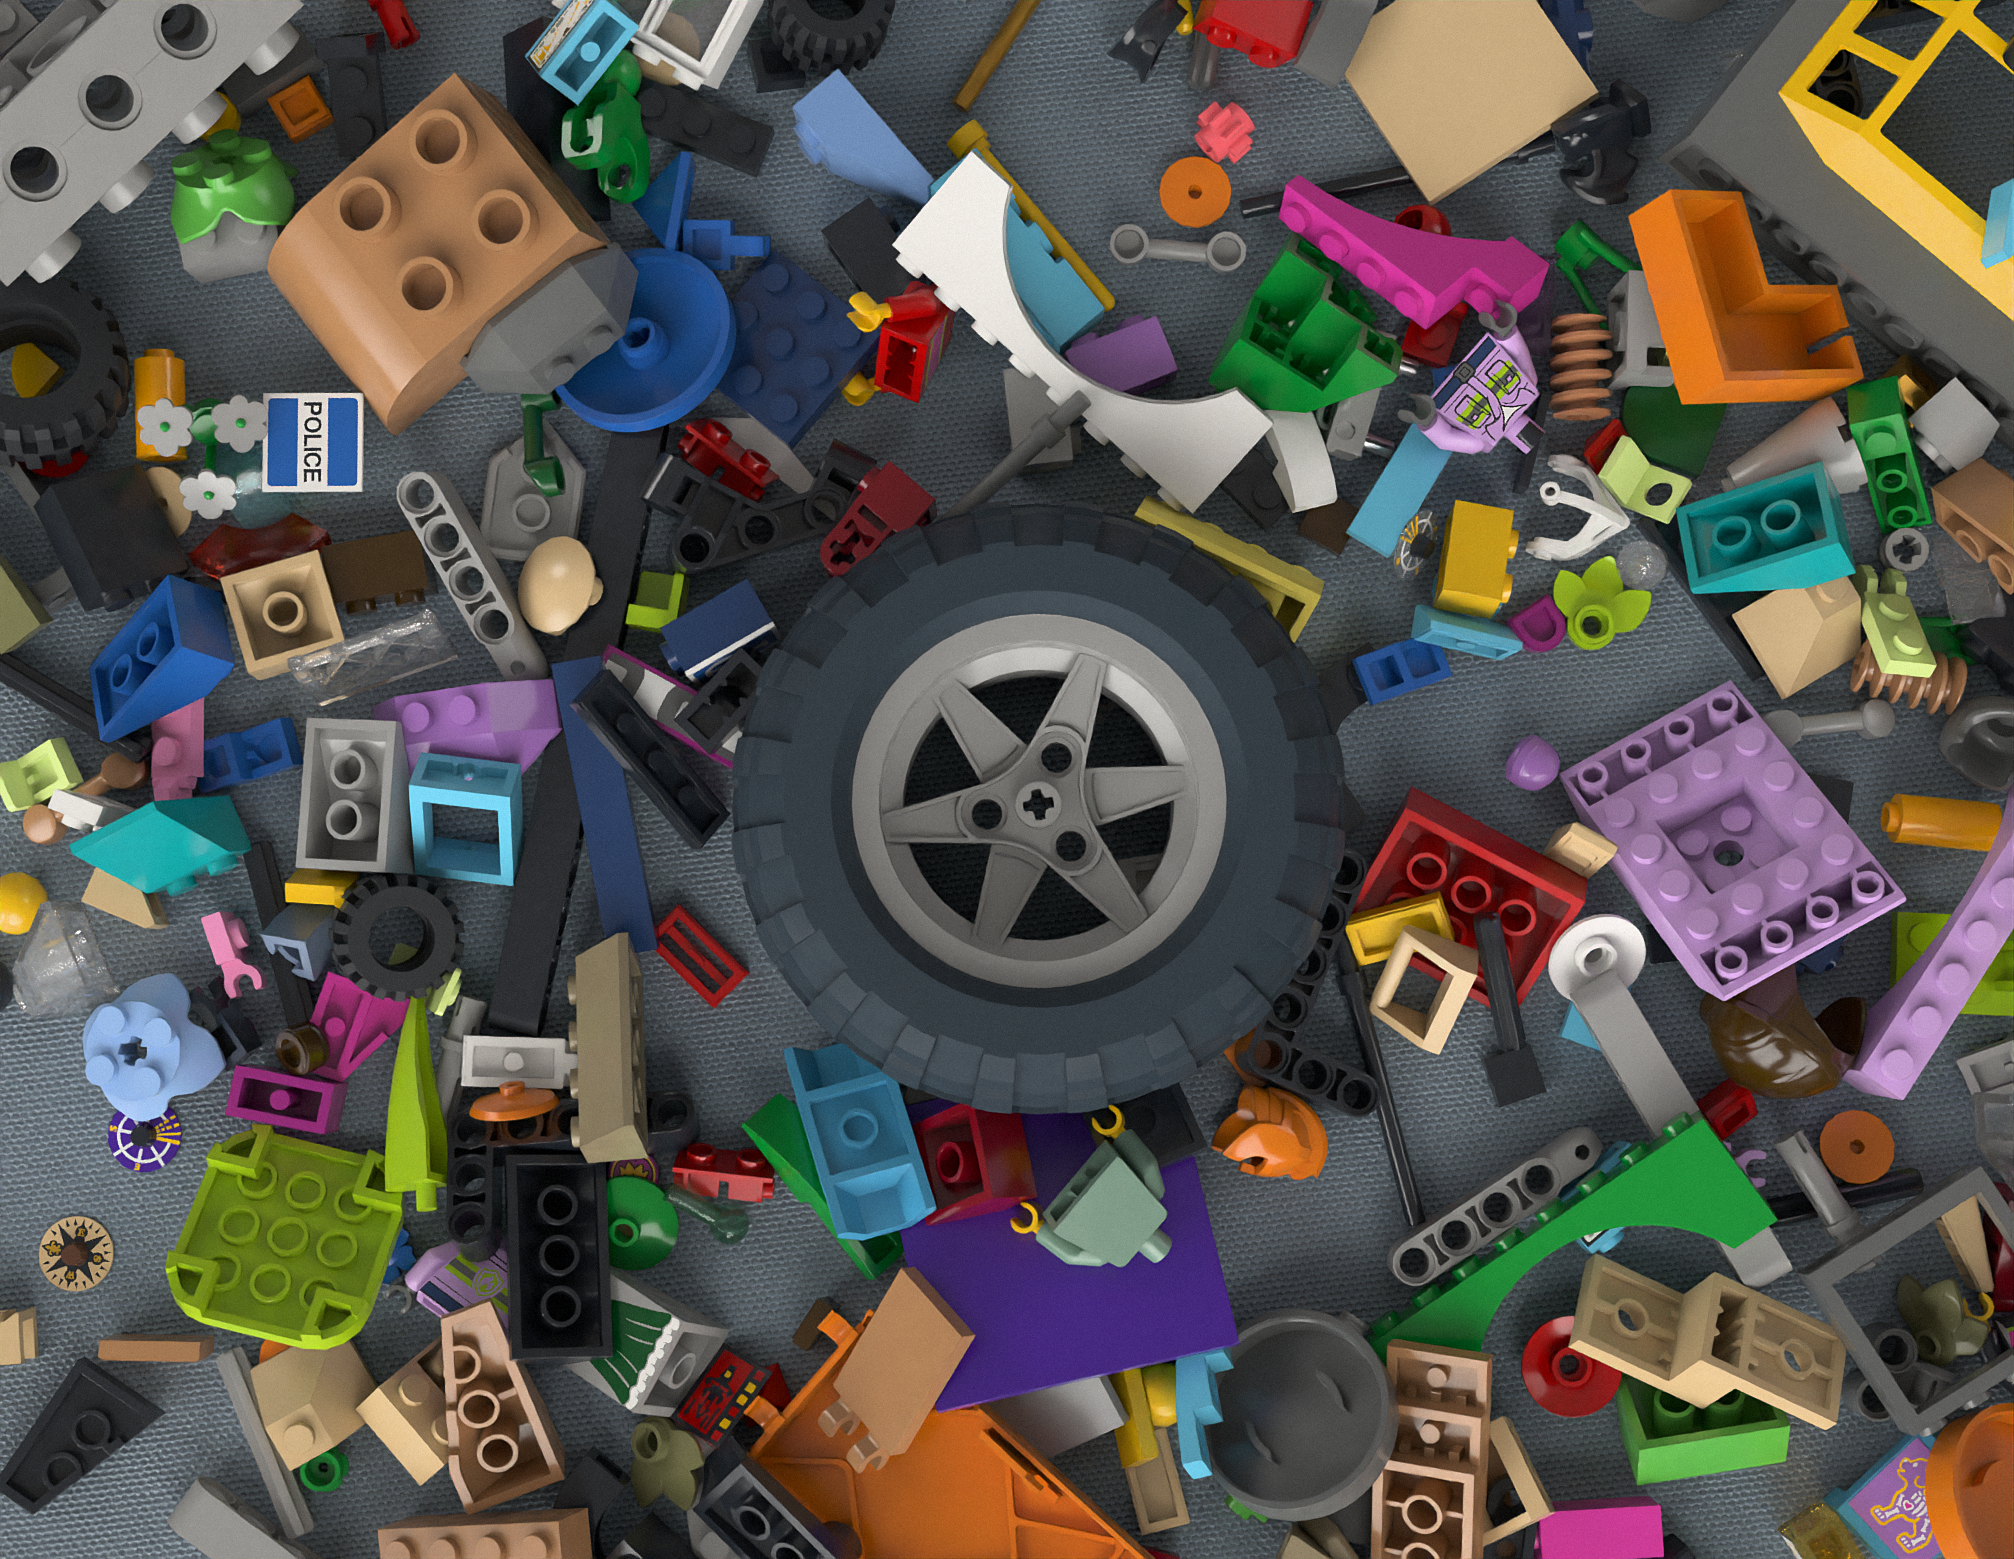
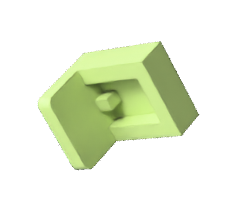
M64 737L49 739L18 760L0 763V795L10 812L25 810L34 804L47 805L55 788L69 791L84 782Z

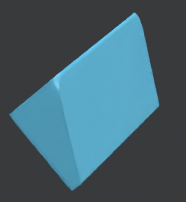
M1418 604L1415 608L1411 638H1414L1416 641L1499 661L1522 649L1523 642L1506 625L1451 611L1435 609L1422 604Z

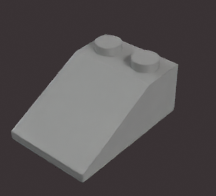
M307 718L296 868L367 873H410L415 875L409 799V782L411 778L401 722Z

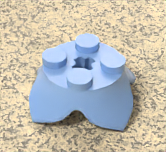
M174 973L157 974L140 979L129 986L115 1001L97 1007L85 1024L83 1049L87 1062L85 1068L87 1079L92 1084L102 1088L105 1096L115 1108L135 1121H148L160 1117L167 1110L168 1102L172 1097L191 1094L205 1088L227 1065L217 1039L207 1029L193 1024L189 1020L190 996L187 988ZM141 1040L140 1046L147 1047V1055L144 1058H140L137 1053V1043Z

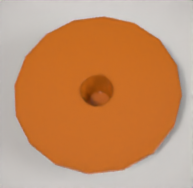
M1191 156L1179 159L1168 167L1161 178L1159 197L1162 208L1172 220L1182 226L1199 228L1211 225L1222 217L1229 206L1232 190L1229 178L1220 165L1208 158Z
M1849 1110L1838 1113L1825 1124L1820 1134L1819 1151L1825 1166L1834 1176L1845 1182L1865 1184L1876 1181L1889 1170L1894 1160L1895 1143L1890 1130L1879 1118L1866 1111Z

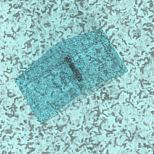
M230 443L217 450L216 476L223 474L235 479L237 488L233 495L236 497V506L230 512L251 538L258 542L298 515L283 492H262L263 460L254 446L248 452L241 453L235 451L230 446Z

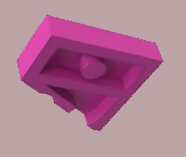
M329 971L310 1022L320 1027L326 1035L330 1046V1058L324 1066L312 1071V1073L343 1082L404 1023L411 999L406 998L404 1002H394L384 997V1000L373 997L356 986L346 976Z

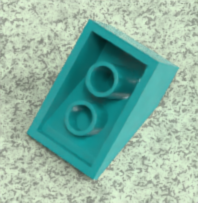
M1822 461L1676 508L1689 586L1693 594L1802 589L1856 573L1839 492Z
M227 795L152 801L75 841L69 847L72 854L146 894L168 891L169 896L174 897L198 886L196 878L207 872L210 873V876H216L239 865L237 857L250 851L251 843L230 796Z

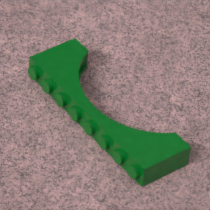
M1698 1110L1690 1116L1684 1111L1668 1120L1661 1127L1664 1134L1648 1145L1644 1140H1641L1623 1151L1618 1157L1621 1163L1607 1173H1604L1602 1169H1598L1583 1178L1576 1185L1579 1192L1564 1202L1557 1197L1543 1205L1534 1214L1537 1220L1523 1230H1520L1518 1226H1514L1503 1232L1493 1241L1495 1249L1480 1259L1476 1254H1473L1462 1260L1452 1269L1451 1272L1454 1276L1439 1287L1435 1282H1431L1418 1290L1410 1298L1413 1304L1398 1315L1394 1310L1381 1315L1369 1326L1372 1332L1368 1334L1367 1342L1386 1368L1387 1345L1392 1339L1480 1352L1491 1319L1514 1284L1544 1257L1572 1241L1607 1229L1655 1225L1693 1231L1716 1239L1735 1249L1778 1219L1769 1203L1701 1111Z

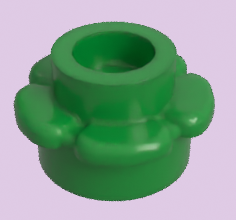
M338 1446L329 1449L300 1466V1476L303 1483L311 1490L330 1492L340 1487L343 1482V1476H346L349 1471L348 1458L345 1454L339 1452ZM321 1463L328 1464L329 1468L327 1471L320 1469Z

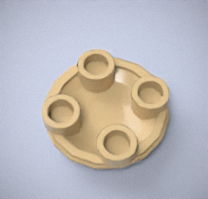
M567 536L550 538L537 546L525 561L518 582V602L522 615L533 628L555 636L561 635L568 627L579 620L589 605H594L600 600L603 593L602 581L595 576L596 570L591 553L580 541Z

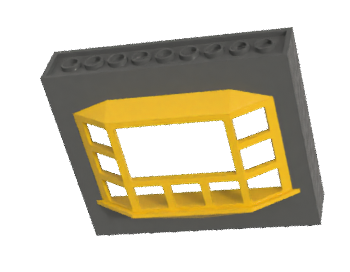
M1782 0L1658 157V160L1694 190L1741 191L1755 240L1809 285H1837L1846 316L1897 358L1906 353L1939 385V391L1956 377L1999 422L2000 426L1993 438L2014 454V255L1986 269L1980 261L1986 221L1881 134L1882 126L1957 30L1965 33L2014 75V71L2005 64L2002 57L2007 43L1974 16L1973 10L1981 0H1910L1944 18L1941 25L1913 60H1908L1854 33L1878 0ZM1845 49L1895 74L1898 78L1866 120L1808 92L1809 88L1839 50Z

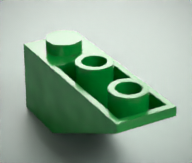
M1898 375L1847 387L1849 426L1868 477L1867 485L1882 534L1894 532L1901 528H1913L1932 524V516L1915 441L1913 440L1912 427L1908 420L1909 414Z

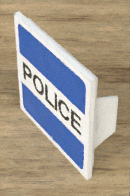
M263 393V404L268 411L267 419L263 424L267 427L268 433L263 439L262 492H363L364 393Z

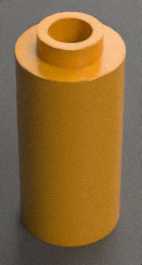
M147 349L144 351V357L134 360L136 459L156 463L184 461L187 459V446H180L176 454L165 457L155 450L154 444L146 445L140 439V432L143 427L137 421V413L141 407L145 405L155 406V403L161 398L170 399L174 403V407L186 404L185 361L175 358L174 351Z
M1897 793L1893 796L1890 803H1884L1881 811L1880 825L1881 830L1888 833V838L1892 843L1989 852L2002 822V811L1998 803Z

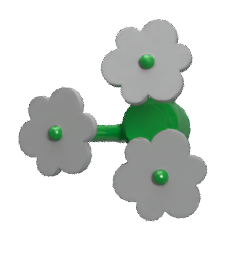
M240 394L233 395L229 403H223L218 399L206 398L200 400L194 406L183 404L174 407V403L170 399L161 398L155 403V406L145 405L137 413V421L143 427L140 432L141 441L146 445L154 444L155 450L162 456L169 457L176 454L180 446H187L192 442L193 436L196 440L205 444V469H202L198 476L188 475L183 477L179 488L180 492L184 495V507L190 511L198 510L199 514L206 519H216L221 516L223 509L231 510L236 506V497L233 495L237 488L235 479L223 474L216 476L218 443L229 442L235 451L244 453L252 449L255 440L264 439L268 433L267 427L263 424L268 416L266 406L259 401L248 402Z

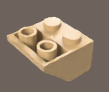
M442 1335L381 1384L355 1409L420 1486L448 1463L449 1448L446 1424Z

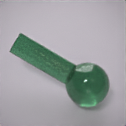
M673 1182L666 1187L662 1200L710 1225L711 1234L720 1243L736 1244L747 1235L749 1218L742 1208L730 1204L717 1207Z

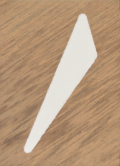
M711 418L725 425L733 434L731 439L745 450L753 449L766 457L771 463L770 469L780 476L779 479L798 494L809 490L814 480L812 475L784 443L752 418ZM820 499L813 502L812 505L833 521L835 520V508L829 501Z

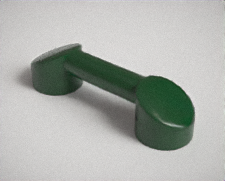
M555 389L548 395L522 394L521 397L525 456L523 464L532 481L545 497L564 495L566 490L565 475L559 458L557 456L544 457L543 412L560 410L562 405V399Z

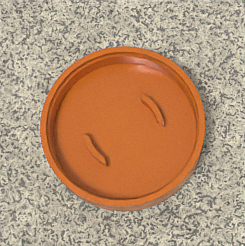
M2014 1403L1997 1404L1955 1419L1944 1428L1933 1444L1926 1466L1925 1499L1932 1531L1945 1559H2014Z

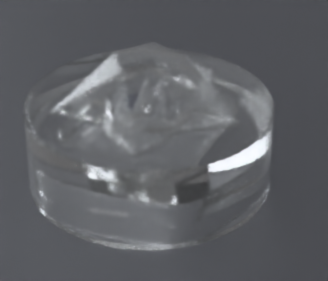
M1644 540L1634 541L1626 545L1619 553L1616 562L1617 573L1622 582L1638 590L1650 589L1660 584L1664 580L1669 566L1665 551L1658 544Z

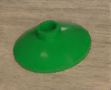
M619 1175L606 1179L609 1264L624 1270H642L658 1264L671 1252L679 1234V1216L673 1200L663 1188L644 1177ZM618 1225H629L633 1230V1235L623 1234L619 1231Z

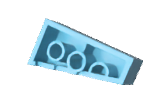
M974 148L972 150L974 152H977L982 158H984L981 155V153L977 150V148ZM969 154L930 186L931 198ZM1012 193L1008 207L1006 231L1008 258L1015 287L1033 324L1047 343L1061 356L1071 348V342L1086 335L1103 320L1105 308L1065 258L1060 256L1055 261L1051 258L1049 253L1053 251V247L1046 234L1036 222L1028 219L1023 223L1019 218L1021 214L1020 208L1014 201L1016 197Z

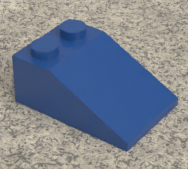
M168 574L90 665L89 674L101 741L110 743L207 696L221 679L226 678L231 673L235 665V655L231 647L227 627L228 622L220 592Z

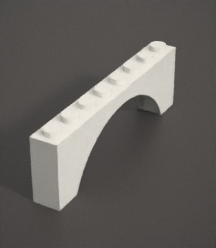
M971 151L892 244L900 252L896 260L914 277L919 279L924 273L938 286L934 294L951 310L957 312L962 307L976 320L971 327L985 341L994 346L999 340L1013 353L1008 360L1029 379L1037 374L1050 386L1046 394L1059 407L1077 390L1083 392L1092 404L1082 413L1087 419V422L1083 425L1086 431L1104 446L1111 440L1125 453L1120 460L1127 468L1141 479L1148 473L1162 486L1157 493L1165 502L1178 512L1184 506L1193 514L1274 424L1273 419L1237 386L1218 394L1195 399L1156 400L1143 398L1114 390L1096 382L1063 359L1047 343L1033 324L1022 304L1012 277L1007 251L1006 225L1013 185L977 152Z

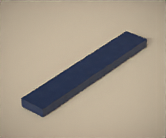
M601 654L553 663L551 667L605 940L617 933L628 932L636 953L657 950L660 947L626 771L569 705L600 670H606L604 656Z

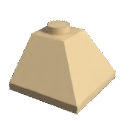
M318 550L220 578L247 671L259 681L307 667L347 646Z
M1848 576L1809 588L1773 590L1732 614L1733 619L1782 700L1856 657L1861 647V598Z
M352 1339L326 1350L303 1349L291 1346L250 1369L264 1427L290 1471L335 1447L365 1425V1420L355 1409L379 1387Z

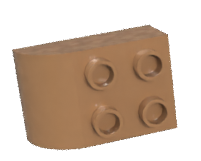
M454 72L297 212L275 242L268 259L267 271L270 280L358 393H364L365 402L392 435L398 436L468 376L459 362L464 355L470 353L474 340L487 321L565 260L590 250L603 249L606 244L611 242L498 98Z

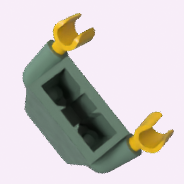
M1108 1105L1109 1109L1116 1114L1117 1122L1115 1126L1107 1130L1102 1129L1100 1123L1094 1117L1092 1118V1125L1103 1136L1112 1137L1114 1139L1113 1146L1104 1140L1045 1211L1037 1202H1021L1020 1204L1024 1208L1031 1211L1033 1215L1032 1224L1030 1226L1025 1225L1020 1219L1013 1217L1010 1220L1011 1227L1019 1233L1033 1231L1037 1234V1242L1065 1263L1071 1265L1100 1267L1109 1262L1117 1267H1123L1127 1265L1138 1251L1153 1263H1157L1167 1255L1173 1242L1171 1237L1158 1228L1168 1214V1211L1160 1202L1164 1195L1165 1187L1156 1157L1132 1129L1126 1130L1124 1128L1125 1120L1122 1112L1115 1106Z

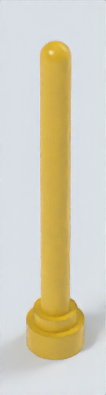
M976 119L962 126L949 139L946 146L959 161L974 148H977L985 160L1013 185L1012 193L1016 197L1014 201L1020 208L1021 214L1019 216L1024 222L1028 219L1036 222L1046 234L1053 247V251L1050 253L1056 259L1060 256L1066 259L1105 308L1104 312L1112 310L1115 306L1113 295L989 151L991 145L986 140L988 133Z

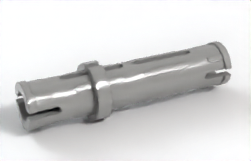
M461 993L457 995L447 1035L441 1036L439 1046L443 1049L438 1069L435 1073L440 1104L448 1129L450 1121L457 1113L464 1086H461L463 1035H479L482 1020L489 1001Z
M1796 1128L1780 1136L1782 1141L1776 1139L1773 1142V1146L1778 1150L1823 1222L1820 1227L1826 1237L1832 1236L1835 1243L1840 1245L1864 1230L1859 1222L1862 1218L1856 1207L1850 1208L1828 1171L1812 1149L1803 1130ZM1881 1254L1873 1259L1875 1263H1879L1882 1260ZM1871 1260L1853 1273L1865 1272L1873 1268L1875 1264Z

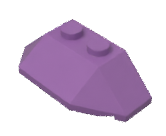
M554 679L486 682L396 696L372 707L374 720L401 722L410 778L421 752L521 764L522 776L538 758L549 741L553 740L563 729ZM471 777L465 778V780L473 779Z

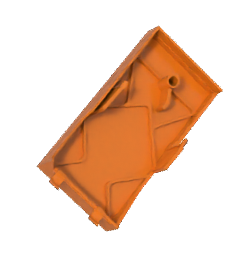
M869 1309L862 1323L859 1322L855 1328L840 1314L831 1310L817 1328L826 1333L839 1346L782 1413L760 1395L743 1412L755 1420L764 1430L763 1435L751 1447L750 1454L820 1522L838 1521L851 1526L862 1544V1555L859 1559H1155L986 1403L939 1414L936 1404H934L905 1454L890 1455L887 1463L881 1470H875L871 1463L868 1462L864 1471L857 1473L846 1457L851 1447L865 1437L870 1430L860 1420L858 1428L851 1435H847L839 1427L834 1437L829 1438L818 1425V1419L827 1407L841 1397L832 1385L877 1309Z

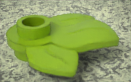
M1608 555L1591 564L1581 578L1569 571L1560 570L1553 585L1554 603L1567 618L1566 631L1568 637L1577 647L1584 650L1603 648L1610 643L1615 633H1624L1636 629L1644 620L1651 605L1652 594L1644 590L1623 591L1624 585L1621 572L1613 556ZM1585 618H1591L1596 621L1598 631L1595 635H1589L1583 630L1582 623Z

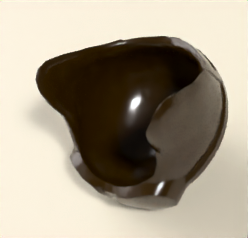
M1795 963L1726 1001H1722L1707 992L1701 1000L1699 1016L1708 1026L1710 1045L1727 1076L1737 1085L1757 1095L1773 1099H1801L1820 1094L1829 1089H1835L1859 1054L1867 1015V1006L1862 998L1843 997L1830 1004L1816 1018H1813L1798 992Z

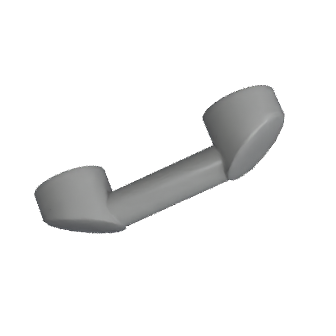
M1125 224L1113 232L1109 242L1112 257L1119 264L1125 266H1135L1144 258L1205 262L1213 271L1225 274L1238 269L1246 256L1244 241L1233 232H1221L1216 234L1209 243L1148 239L1144 230L1139 226Z
M1879 698L1860 703L1854 711L1799 717L1792 711L1779 709L1761 716L1785 748L1793 746L1802 736L1853 730L1866 739H1877L1888 735L1895 725L1893 708L1887 701Z

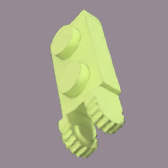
M1859 564L1856 568V573L1852 574V585L1861 598V622L1881 673L1930 678L1937 664L1911 600L1906 596L1907 581L1905 576H1903V572L1894 568L1885 569L1881 577L1880 589L1882 594L1877 593L1878 577L1874 573L1875 569L1872 568L1873 566Z

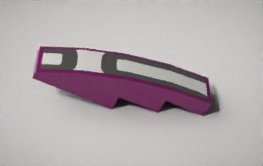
M607 645L603 653L606 669H610L664 735L678 740L708 759L721 763L732 770L737 740L742 736L744 727L736 732L715 754L708 755L674 721L676 716L699 692L612 645Z

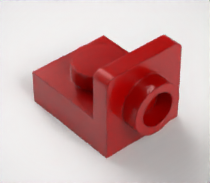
M1462 302L1458 303L1427 330L1410 318L1400 347L1403 351V356L1437 369L1447 367L1461 323L1467 315L1469 305Z

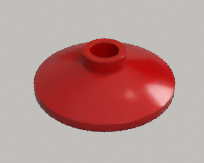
M1572 1315L1550 1319L1531 1334L1522 1352L1521 1374L1527 1391L1542 1408L1558 1416L1576 1418L1597 1412L1613 1398L1619 1387L1622 1371L1569 1347L1575 1318ZM1566 1355H1573L1576 1360L1575 1368L1568 1373L1562 1372L1559 1366L1560 1360Z

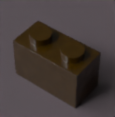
M414 530L321 546L325 573L335 606L342 611L347 610L348 616H362L377 612V605L389 602H396V607L417 606L426 603L425 596L439 594L434 565Z

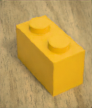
M1455 500L1445 521L1433 608L1491 619L1500 603L1507 604L1513 583V575L1506 573L1507 558H1514L1519 538V530L1511 529L1514 510Z

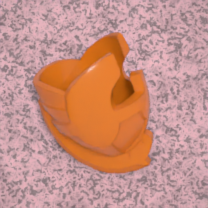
M1248 1083L1239 1092L1238 1111L1229 1115L1220 1124L1212 1139L1211 1148L1223 1153L1224 1156L1232 1160L1240 1161L1238 1170L1260 1177H1279L1288 1174L1294 1180H1302L1311 1175L1318 1178L1327 1157L1328 1140L1320 1118L1306 1102L1282 1089L1274 1087L1263 1089ZM1249 1158V1163L1242 1161L1244 1159Z

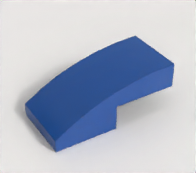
M1414 638L1391 644L1352 660L1370 706L1434 684L1453 675L1441 646L1416 641Z
M277 718L242 732H229L204 741V777H198L202 794L252 782L303 765L304 761L292 718Z

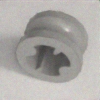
M1898 529L1885 536L1879 543L1878 559L1883 568H1894L1900 570L1903 574H1907L1921 567L1927 560L1929 554L1928 542L1924 535L1915 529ZM1902 540H1906L1908 543L1905 547L1912 546L1914 555L1905 559L1904 563L1898 561L1901 555L1894 556L1892 549L1900 544Z

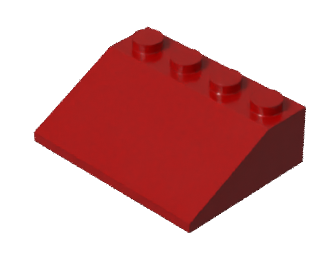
M1411 786L1367 865L1366 879L1351 914L1440 891L1455 933L1454 942L1478 950L1473 918L1479 913L1497 912L1501 918L1518 1005L1520 1007L1547 964L1554 944L1563 932L1570 927L1586 901L1587 878ZM1414 952L1408 965L1440 982L1443 981L1447 972L1420 952ZM1479 955L1477 977L1468 996L1490 1007Z

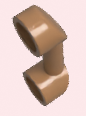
M114 752L105 758L99 774L72 791L101 796L113 787L126 791L138 790L149 779L150 765L146 758L141 763H134L121 754ZM34 804L24 813V832L32 842L37 844H55L64 837L67 831V825L61 823L64 814L47 808L48 805Z

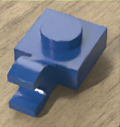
M683 219V253L698 259L710 270H735V256H769L771 254V236L735 235V220Z

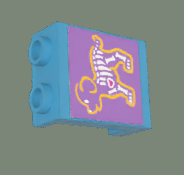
M1940 1430L1926 1437H1921L1920 1434L1914 1437L1906 1434L1846 1492L1836 1486L1822 1500L1876 1559H1936L1942 1553L1932 1531L1925 1499L1927 1461L1933 1444L1941 1433Z

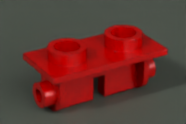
M702 418L686 425L685 428L692 434L689 432L685 434L678 443L677 448L683 452L682 458L704 475L712 477L721 465L726 471L718 482L757 503L763 499L766 493L760 487L763 488L779 480L780 476L770 469L771 463L769 460L753 449L745 450L732 440V432L722 423L714 419L707 420Z
M694 1143L689 1145L686 1150L678 1151L672 1171L675 1172L673 1187L682 1189L683 1194L718 1198L720 1181L729 1182L728 1199L762 1203L763 1198L773 1199L775 1169L760 1150L748 1148L733 1151L716 1149L715 1146L707 1143Z

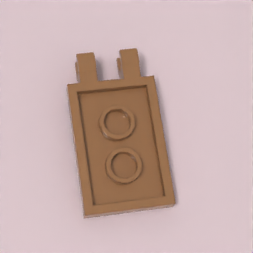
M915 1267L901 1268L832 1385L841 1397L827 1407L818 1419V1425L829 1438L834 1437L839 1427L847 1435H851L858 1428L860 1420L870 1430L865 1437L851 1447L846 1457L857 1473H862L868 1462L871 1463L875 1470H881L887 1463L890 1455L905 1454L976 1336Z

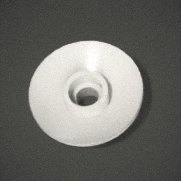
M1598 914L1584 918L1565 930L1554 944L1548 963L1551 981L1564 997L1571 1000L1570 993L1614 969L1628 988L1638 977L1644 965L1646 956L1645 942L1637 927L1624 917L1613 914Z

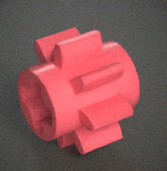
M1214 101L1198 115L1199 120L1196 124L1201 129L1194 135L1195 140L1202 151L1214 162H1220L1227 155L1235 164L1251 149L1250 145L1253 143V140L1248 135L1255 130V126L1247 113L1236 103L1230 102L1222 109Z

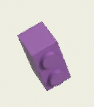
M1142 315L1130 317L1115 326L1116 332L1100 338L1097 333L1084 335L1071 342L1070 346L1072 349L1065 351L1064 359L1078 371L1096 382L1133 396L1175 381L1178 373V367L1157 316L1144 320Z

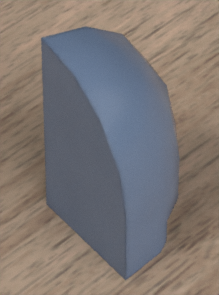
M309 903L289 905L261 933L268 951L273 955L279 950L287 960L296 965L291 972L315 981L333 957L330 950L334 948L333 942L328 939L329 928L334 927L335 920L331 918L335 905Z

